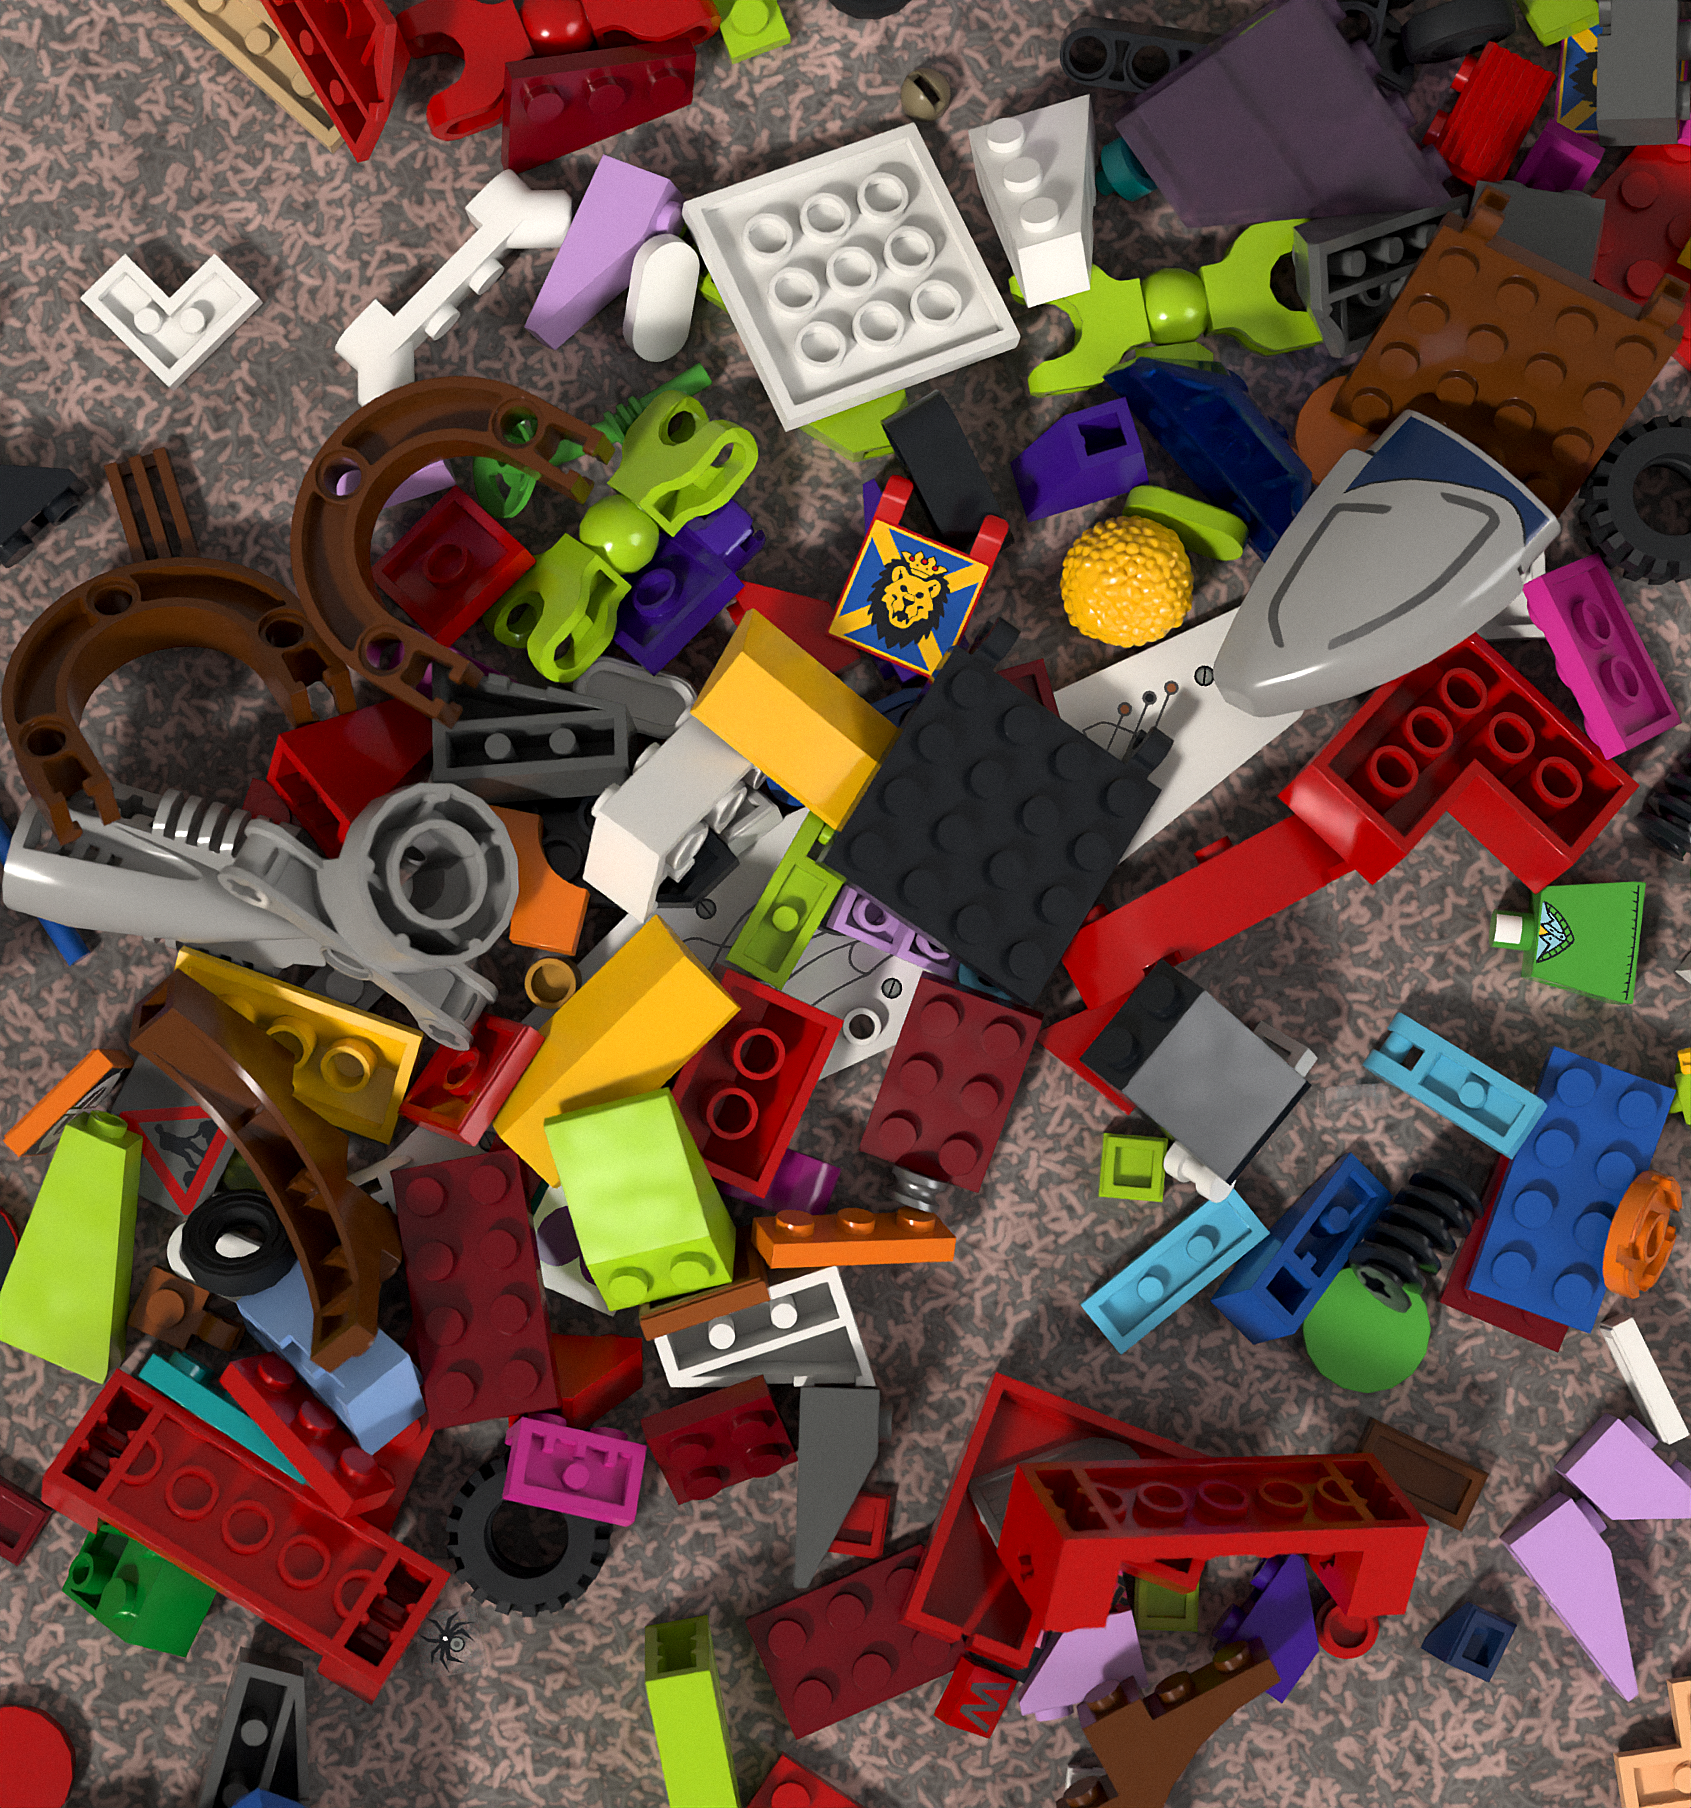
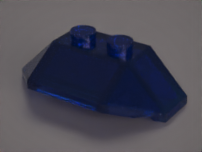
M1137 357L1110 368L1102 376L1120 398L1126 397L1131 411L1215 507L1235 514L1243 520L1249 529V537L1246 543L1265 563L1284 532L1310 497L1312 472L1300 453L1289 442V435L1285 428L1278 421L1263 412L1249 395V390L1244 380L1235 372L1227 369L1221 362Z

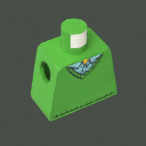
M1635 881L1546 886L1537 894L1530 891L1528 913L1494 909L1489 929V945L1495 948L1524 951L1521 977L1609 1004H1633L1646 883Z

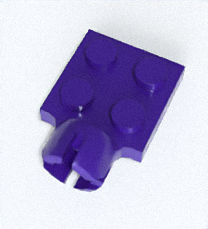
M731 498L717 510L688 521L674 537L659 529V546L652 560L636 573L620 575L632 588L622 599L617 609V625L612 642L653 677L670 660L676 657L680 650L744 587L735 573L741 570L763 548L767 540L762 529L754 534L753 519L746 509Z

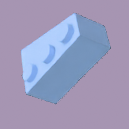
M298 1257L290 1272L276 1285L254 1295L243 1296L236 1302L246 1329L266 1352L274 1351L281 1359L289 1363L298 1379L321 1404L328 1407L334 1413L341 1427L362 1450L371 1456L427 1411L419 1388L423 1384L422 1374L411 1361L410 1356L379 1327L373 1344L364 1354L359 1357L349 1358L330 1374L310 1360L314 1314L308 1287Z

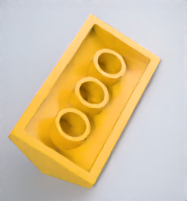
M754 608L745 613L689 713L834 830H836L898 730L893 723Z
M655 914L537 1030L546 1039L491 1123L506 1144L552 1188L558 1189L561 1186V1182L544 1130L545 1118L659 1090L742 1008L660 915Z
M184 945L178 953L174 971L177 968L182 970L295 1054L292 1083L294 1085L293 1096L334 1126L390 1145L401 1117L397 1113L398 1108L411 1090L418 1070L425 1035L423 1031Z

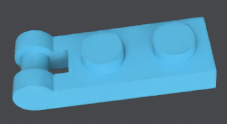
M1397 1012L1387 1027L1391 1034L1379 1051L1371 1050L1362 1065L1385 1082L1397 1087L1512 1160L1548 1107L1546 1103L1408 1016ZM1415 1047L1424 1053L1412 1071L1403 1067L1401 1063L1411 1048Z

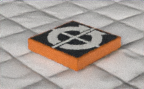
M93 1049L4 1135L5 1139L3 1142L18 1157L46 1155L59 1143L65 1125L82 1112L90 1113L129 1075L135 1062L123 1050Z

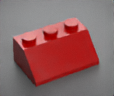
M716 962L711 974L742 1009L691 1057L661 1089L669 1087L710 1176L765 1199L843 1026L844 1020Z

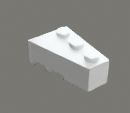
M838 1266L773 1268L767 1270L771 1295L770 1301L654 1339L670 1387H729L762 1374L767 1384L793 1383L794 1387H812L814 1383H855V1386H876L872 1367Z

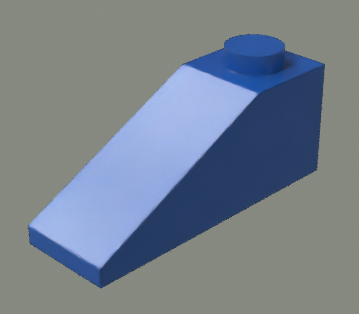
M1352 1152L1344 1154L1268 1230L1270 1234L1242 1256L1210 1299V1302L1253 1345L1294 1334L1349 1259L1348 1254L1353 1246L1363 1240L1365 1232L1376 1222L1394 1196Z

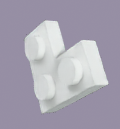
M126 254L80 297L173 392L263 304L261 299L216 254L202 265L170 298Z

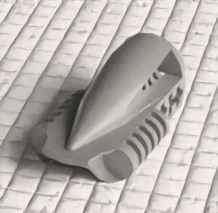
M110 780L121 819L104 826L99 818L94 799L91 796L88 797L84 790H79L70 797H66L65 800L72 822L77 820L82 828V836L76 839L75 845L67 843L60 846L52 832L48 846L39 851L34 849L41 839V826L50 829L32 796L30 797L16 826L5 862L2 892L3 902L8 909L68 927L143 936L145 941L155 944L159 943L161 939H165L166 947L180 950L186 943L189 948L203 953L209 950V955L223 960L230 956L231 963L245 968L250 963H253V971L273 978H277L283 968L292 964L325 967L327 962L320 955L322 945L287 919L234 896L218 881L221 869L226 865L232 866L248 838L245 835V828L251 820L250 811L237 808L229 816L228 805L220 802H213L209 809H206V799L200 796L191 795L185 803L183 791L169 788L162 796ZM259 815L256 818L269 821L274 824L273 819L270 817ZM287 822L279 824L281 828L288 831L301 844L321 858L315 840L303 827ZM90 845L99 848L100 851L90 849Z

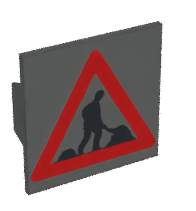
M139 1053L110 1113L125 1120L128 1124L127 1130L143 1136L138 1195L188 1219L191 1212L206 1199L213 1196L236 1147L186 1091L165 1072Z

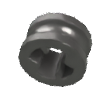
M894 1164L892 1173L896 1176V1182L890 1187L886 1186L884 1195L913 1208L937 1214L940 1205L935 1200L938 1192L946 1190L948 1182Z

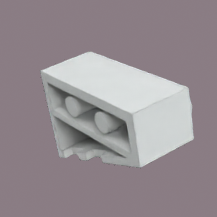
M1090 94L1010 118H1001L990 124L968 130L981 195L1028 308L1090 290L1094 238L1092 219L1093 206H1096L1095 173L1099 159Z

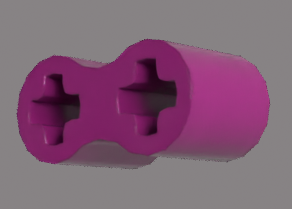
M787 1148L765 1199L711 1176L719 1192L774 1213L783 1210H800L811 1215H825L842 1169Z

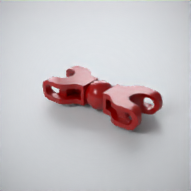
M425 0L409 7L395 17L410 57L419 59L431 55L449 53L462 58L465 62V68L460 79L444 91L434 95L427 105L426 121L431 134L443 141L461 139L492 128L502 122L505 62L587 52L593 40H595L599 50L689 38L694 47L714 36L721 24V16L712 0H524L518 12L512 0H506L493 5L484 4L477 0Z

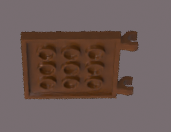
M1487 184L1466 219L1449 210L1447 211L1339 388L1330 411L1378 435H1381L1404 410L1416 411L1435 420L1478 447L1528 488L1558 520L1680 345L1684 327L1677 324L1676 321L1685 308V304L1680 301L1687 293L1690 284L1665 273L1648 301L1642 307L1497 235L1496 233L1505 219V214L1502 212L1509 203L1511 196Z

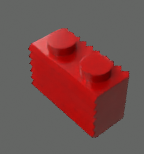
M1488 41L1479 58L1467 53L1450 85V88L1460 93L1451 112L1447 113L1439 108L1421 141L1422 144L1431 148L1423 166L1474 192L1477 180L1493 183L1503 180L1556 75L1552 71L1544 70L1540 65H1534L1528 59H1522L1519 54L1511 53L1507 48L1499 47L1495 42Z

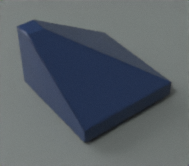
M1466 1602L1424 1639L1420 1648L1446 1664L1486 1682H1490L1517 1624L1473 1603Z

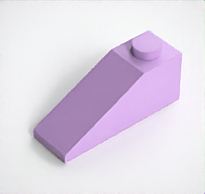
M603 154L524 326L540 343L556 350L629 287L634 258L646 241L661 234H672L678 237L685 222L682 216L683 203L687 199L670 179Z
M1559 1491L1500 1536L1499 1539L1614 1691L1629 1702L1639 1693L1612 1553L1599 1535L1607 1529V1526L1584 1497L1574 1502L1572 1498Z

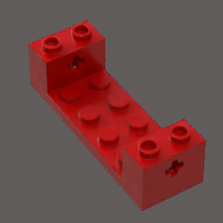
M119 1368L115 1370L44 1473L42 1479L41 1501L95 1535H97L105 1522L125 1533L323 1656L316 1672L371 1706L434 1607L451 1576L446 1570L357 1515L340 1519L313 1488L307 1484L302 1485L239 1442Z
M1373 1453L1031 1462L1016 1464L997 1554L1043 1631L1054 1630L1068 1633L1077 1629L1105 1628L1122 1560L1145 1563L1155 1559L1167 1558L1211 1560L1219 1556L1244 1555L1269 1558L1276 1554L1296 1553L1303 1555L1346 1617L1370 1619L1379 1615L1405 1614L1429 1525Z

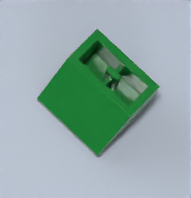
M107 1522L103 1524L97 1535L89 1531L79 1554L71 1563L67 1580L61 1590L124 1642L185 1658L217 1592L212 1587Z

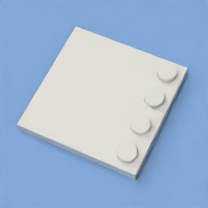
M914 122L683 203L682 216L785 432L1016 348L1021 336Z

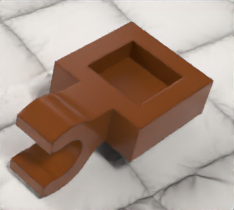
M160 1265L152 1266L126 1323L183 1351L190 1349L196 1335L205 1342L224 1351L231 1352L232 1349L237 1351L247 1331L244 1324L208 1309L214 1293H210L206 1289L179 1277L175 1272Z

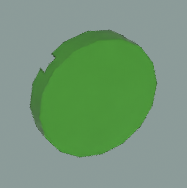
M1351 1266L1343 1267L1302 1322L1304 1350L1317 1371L1341 1388L1363 1393L1391 1389L1414 1373L1427 1352L1431 1327L1427 1307L1421 1296L1403 1289L1410 1297L1412 1305L1406 1313L1397 1312L1388 1308L1367 1291L1355 1276Z

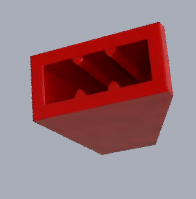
M395 698L281 733L277 738L266 780L329 859H339L350 825L373 799L400 787L417 783H428L433 768L432 722L421 712Z

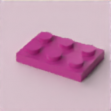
M1598 552L1543 574L1524 584L1523 592L1527 598L1529 616L1535 626L1543 631L1556 657L1557 673L1562 682L1572 690L1584 714L1586 732L1590 739L1601 748L1606 760L1682 723Z

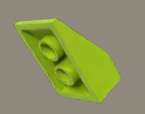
M669 1087L545 1118L544 1130L586 1266L610 1312L733 1283L736 1228Z

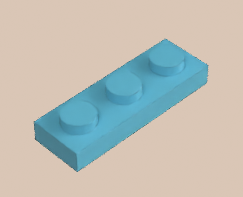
M1233 1188L1227 1198L1221 1202L1214 1203L1209 1199L1205 1200L1079 1304L1119 1354L1122 1355L1261 1242L1270 1232Z

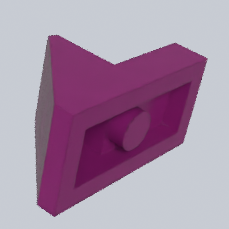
M1549 118L1533 147L1527 151L1512 181L1522 183L1527 188L1551 192L1563 190L1582 191L1601 161L1606 149Z

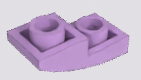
M843 884L826 927L945 978L953 979L960 962L855 890Z

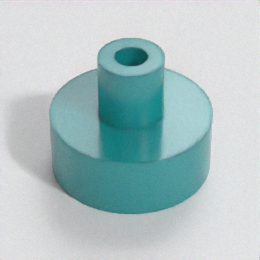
M1128 132L1102 148L1101 162L1103 169L1095 173V185L1101 194L1108 196L1116 191L1124 199L1134 202L1159 187L1161 174L1157 160L1151 149L1139 136Z

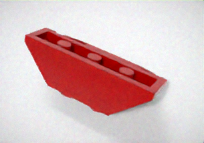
M260 0L357 163L369 160L389 117L411 58L398 23L384 0Z

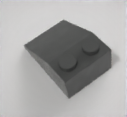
M801 1387L794 1588H808L878 1457V1442L891 1443L892 1403H879L880 1389Z

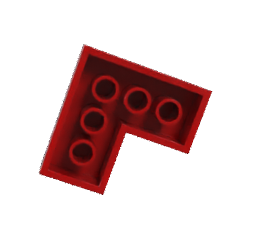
M1475 631L1465 640L1429 663L1390 682L1375 687L1277 797L1372 886L1403 860L1447 811L1531 891L1537 894L1575 864L1640 785L1611 758L1606 760L1601 749Z

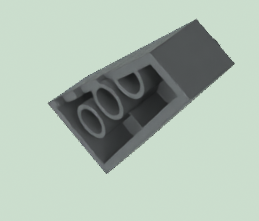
M1598 0L1599 26L1603 27V34H1598L1596 121L1600 146L1678 144V120H1691V81H1680V61H1691V21L1681 22L1682 2H1691V0Z

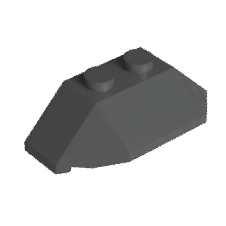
M1448 193L1371 201L1293 227L1294 244L1292 259L1296 271L1297 293L1331 357L1343 358L1364 349L1447 211L1449 210L1465 219L1467 218L1468 193Z

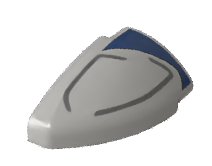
M1404 410L1365 452L1358 449H1350L1343 454L1284 532L1253 582L1219 650L1213 667L1215 684L1225 702L1252 716L1272 717L1347 699L1390 682L1429 663L1462 642L1497 616L1518 597L1524 586L1520 576L1560 534V524L1554 514L1528 488L1478 447L1435 420L1416 411Z

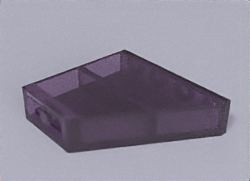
M1271 0L1114 111L1115 127L1186 228L1441 207L1452 200L1445 180L1453 175L1450 167L1433 143L1422 149L1410 131V128L1418 123L1415 115L1398 91L1387 97L1374 77L1383 69L1363 38L1361 37L1353 44L1347 38L1338 24L1347 17L1338 0Z

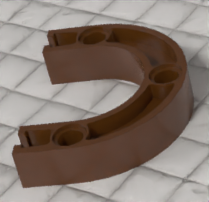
M445 376L412 382L388 391L355 411L325 441L313 459L298 492L291 521L290 558L294 583L307 617L320 638L336 656L364 679L452 730L462 713L463 707L453 701L448 704L438 697L432 702L416 691L417 684L424 678L427 667L431 663H436L451 670L449 674L450 680L459 685L463 681L473 689H476L484 673L468 659L394 618L382 602L373 580L370 560L371 540L380 512L393 492L411 475L438 461L463 456L485 457L504 462L584 505L594 488V481L585 476L582 477L572 469L566 474L548 461L556 454L559 443L566 439L582 446L585 454L593 458L595 457L598 461L607 465L616 449L606 435L521 388L501 381L475 376ZM530 419L538 421L536 434L531 440L521 444L511 443L512 431L518 423ZM350 471H361L359 486L347 495H337V485L340 478ZM393 643H403L405 654L401 663L391 670L382 671L379 667V659L383 650Z
M203 557L158 558L118 567L78 585L51 604L31 624L13 651L5 671L1 695L2 718L20 775L60 846L80 838L83 834L78 821L72 822L65 800L66 797H70L79 790H84L88 797L91 796L94 799L99 818L104 826L121 819L110 780L82 735L80 722L85 706L96 688L115 670L138 657L155 651L178 647H200L229 654L250 666L261 677L294 729L320 722V718L315 710L311 711L306 689L314 682H322L333 695L335 707L339 715L357 710L349 668L320 638L309 621L300 599L275 579L240 564Z

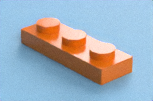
M904 1206L893 1213H871L860 1208H844L834 1215H811L800 1210H783L774 1217H753L750 1241L770 1268L950 1262L954 1258L956 1237L934 1212L930 1213L911 1206Z

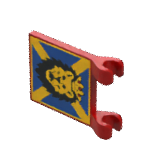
M892 475L888 479L872 522L824 635L921 676L930 678L946 650L951 646L960 645L1007 535L1009 523L995 515L986 516L970 555L899 526L913 494V483L900 475Z

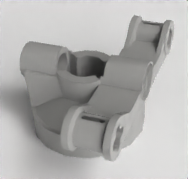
M417 783L400 787L373 799L350 825L339 859L328 860L320 858L280 826L262 819L250 820L245 828V835L248 838L232 866H224L218 875V881L221 885L239 899L287 919L322 945L320 955L338 971L356 979L371 980L403 1003L418 1022L420 1029L433 1040L455 1050H469L474 1042L471 1032L484 1007L494 1004L499 991L488 979L474 972L464 962L487 952L509 925L519 894L517 854L505 824L484 800L454 784ZM401 858L421 866L419 869L421 871L414 873L412 876L413 891L409 901H407L405 894H403L400 884L399 864Z

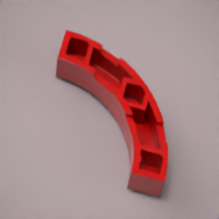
M1293 814L1236 846H1233L1227 835L1194 853L1199 863L1198 866L1109 913L1104 902L1090 909L1061 960L1090 1012L1138 987L1161 958L1173 967L1183 961L1185 962L1355 869L1299 816Z

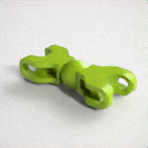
M1298 217L1251 225L1228 246L1219 263L1202 266L1194 274L1182 268H1162L1150 273L1141 283L1139 278L1119 281L1109 277L1100 267L1092 263L1090 290L1043 303L1056 305L1069 315L1075 328L1074 346L1068 354L1054 360L1041 362L1029 373L1027 381L1030 394L1043 398L1095 389L1118 367L1123 353L1144 348L1150 342L1164 346L1195 342L1202 334H1204V337L1224 334L1234 338L1244 349L1263 357L1280 355L1323 344L1324 342L1309 313L1306 311H1290L1277 302L1270 288L1271 269L1275 263L1292 256L1294 244L1293 227L1312 220L1307 217ZM1015 275L1008 279L1011 295L1017 303L1026 306L1027 304Z
M667 390L655 397L632 423L625 435L620 466L607 482L617 495L602 497L587 510L580 523L579 541L565 532L551 549L544 553L532 555L537 562L482 615L485 627L490 635L507 646L517 649L527 648L528 655L536 669L543 676L554 682L570 683L582 676L612 641L617 625V609L622 599L632 588L620 575L636 573L652 560L659 546V529L674 537L688 521L717 510L732 498L751 474L758 460V448L752 434L736 423L724 419L709 422V418L699 401L685 392ZM682 412V424L669 437L667 434L669 421L675 414ZM733 443L729 459L721 465L712 466V462L718 456L721 449L726 444ZM530 604L516 623L506 625L508 615L516 605ZM570 635L571 640L568 652L562 658L554 661L555 649Z

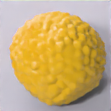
M1133 515L1131 517L1119 516L1117 519L1113 517L1107 519L1105 524L1097 522L1094 528H1088L1082 533L1081 537L1074 541V547L1067 551V556L1063 560L1062 565L1064 569L1059 585L1062 589L1061 596L1064 600V609L1068 613L1070 624L1077 626L1081 634L1092 639L1098 638L1104 643H1110V645L1114 646L1121 645L1124 648H1129L1133 645L1143 646L1147 641L1155 642L1157 639L1164 638L1170 629L1180 627L1187 616V612L1192 609L1194 575L1191 572L1190 560L1185 553L1184 544L1179 540L1176 531L1168 529L1152 519Z

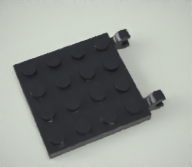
M998 617L994 624L986 621L968 652L958 645L951 646L946 650L815 864L1021 1005L1033 1006L1162 791L1147 780V778L1165 759L1174 740L1155 726L1151 727L1148 733L1141 729L1131 740L1120 761L993 671L996 665L1013 647L1021 632L1002 617Z

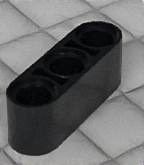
M936 389L882 419L880 423L907 479L913 483V491L938 541L970 555L985 517L995 515L1004 520L1006 519L956 416L944 396ZM1008 528L1007 535L999 552L1015 544L1010 528Z

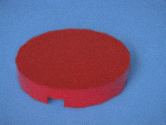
M0 1704V1808H61L70 1797L75 1778L74 1768L76 1767L75 1748L64 1726L45 1710L30 1705L26 1707L20 1704Z

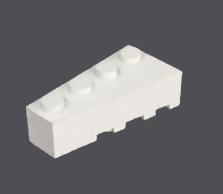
M693 704L677 720L673 728V735L662 746L656 742L651 744L637 760L632 771L633 775L621 787L616 783L611 784L600 795L592 809V815L596 817L583 879L641 923H644L658 907V902L655 899L658 887L663 880L670 876L676 882H679L694 865L695 859L693 857L705 841L708 828L710 827L720 834L734 818L736 811L747 794V787L744 785L748 783L757 790L768 777L689 713Z

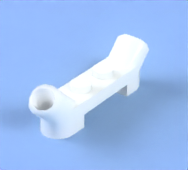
M504 170L492 179L465 207L470 221L479 230L402 309L393 316L375 299L352 322L339 338L335 351L358 371V403L362 407L392 389L415 382L414 351L428 336L433 340H438L450 330L460 316V312L456 309L458 305L472 291L481 295L499 279L504 271V267L500 262L513 249L561 247L575 217L573 198L565 190H531L513 170Z

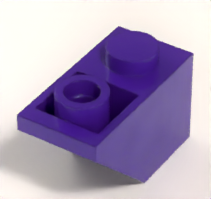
M1126 397L1064 415L1010 463L1028 523L1130 492L1131 489L1141 485H1150L1143 449Z
M1298 1553L1276 1554L1273 1557L1262 1558L1249 1578V1583L1255 1586L1241 1608L1234 1603L1231 1604L1222 1614L1212 1631V1636L1218 1639L1212 1648L1214 1653L1235 1641L1245 1640L1248 1643L1259 1636L1262 1638L1282 1680L1265 1692L1280 1703L1284 1702L1319 1651L1304 1560Z

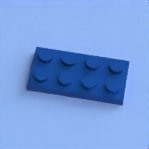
M1550 1046L1533 1092L1548 1107L1514 1158L1509 1160L1465 1289L1591 1334L1607 1289L1603 1277V1260L1611 1223L1619 1203L1630 1184L1643 1171L1649 1169L1676 1090L1567 1050Z

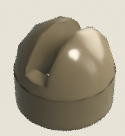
M920 68L911 72L903 81L900 93L901 105L906 114L914 120L920 122L937 120L949 107L951 88L945 76L937 70ZM922 79L940 100L932 106L925 94L916 86L915 81Z

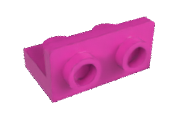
M531 1413L528 1415V1418H520L507 1430L505 1444L511 1446L502 1499L625 1527L635 1522L647 1449L646 1445L629 1442L628 1434L613 1428L594 1427L590 1429V1432L566 1427V1420L564 1418L548 1413Z

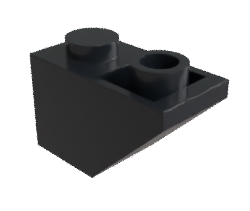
M0 464V565L2 564L5 568H10L19 563L35 546L31 538L49 523L54 527L63 524L81 508L83 501L79 497L89 487L78 475L70 469Z

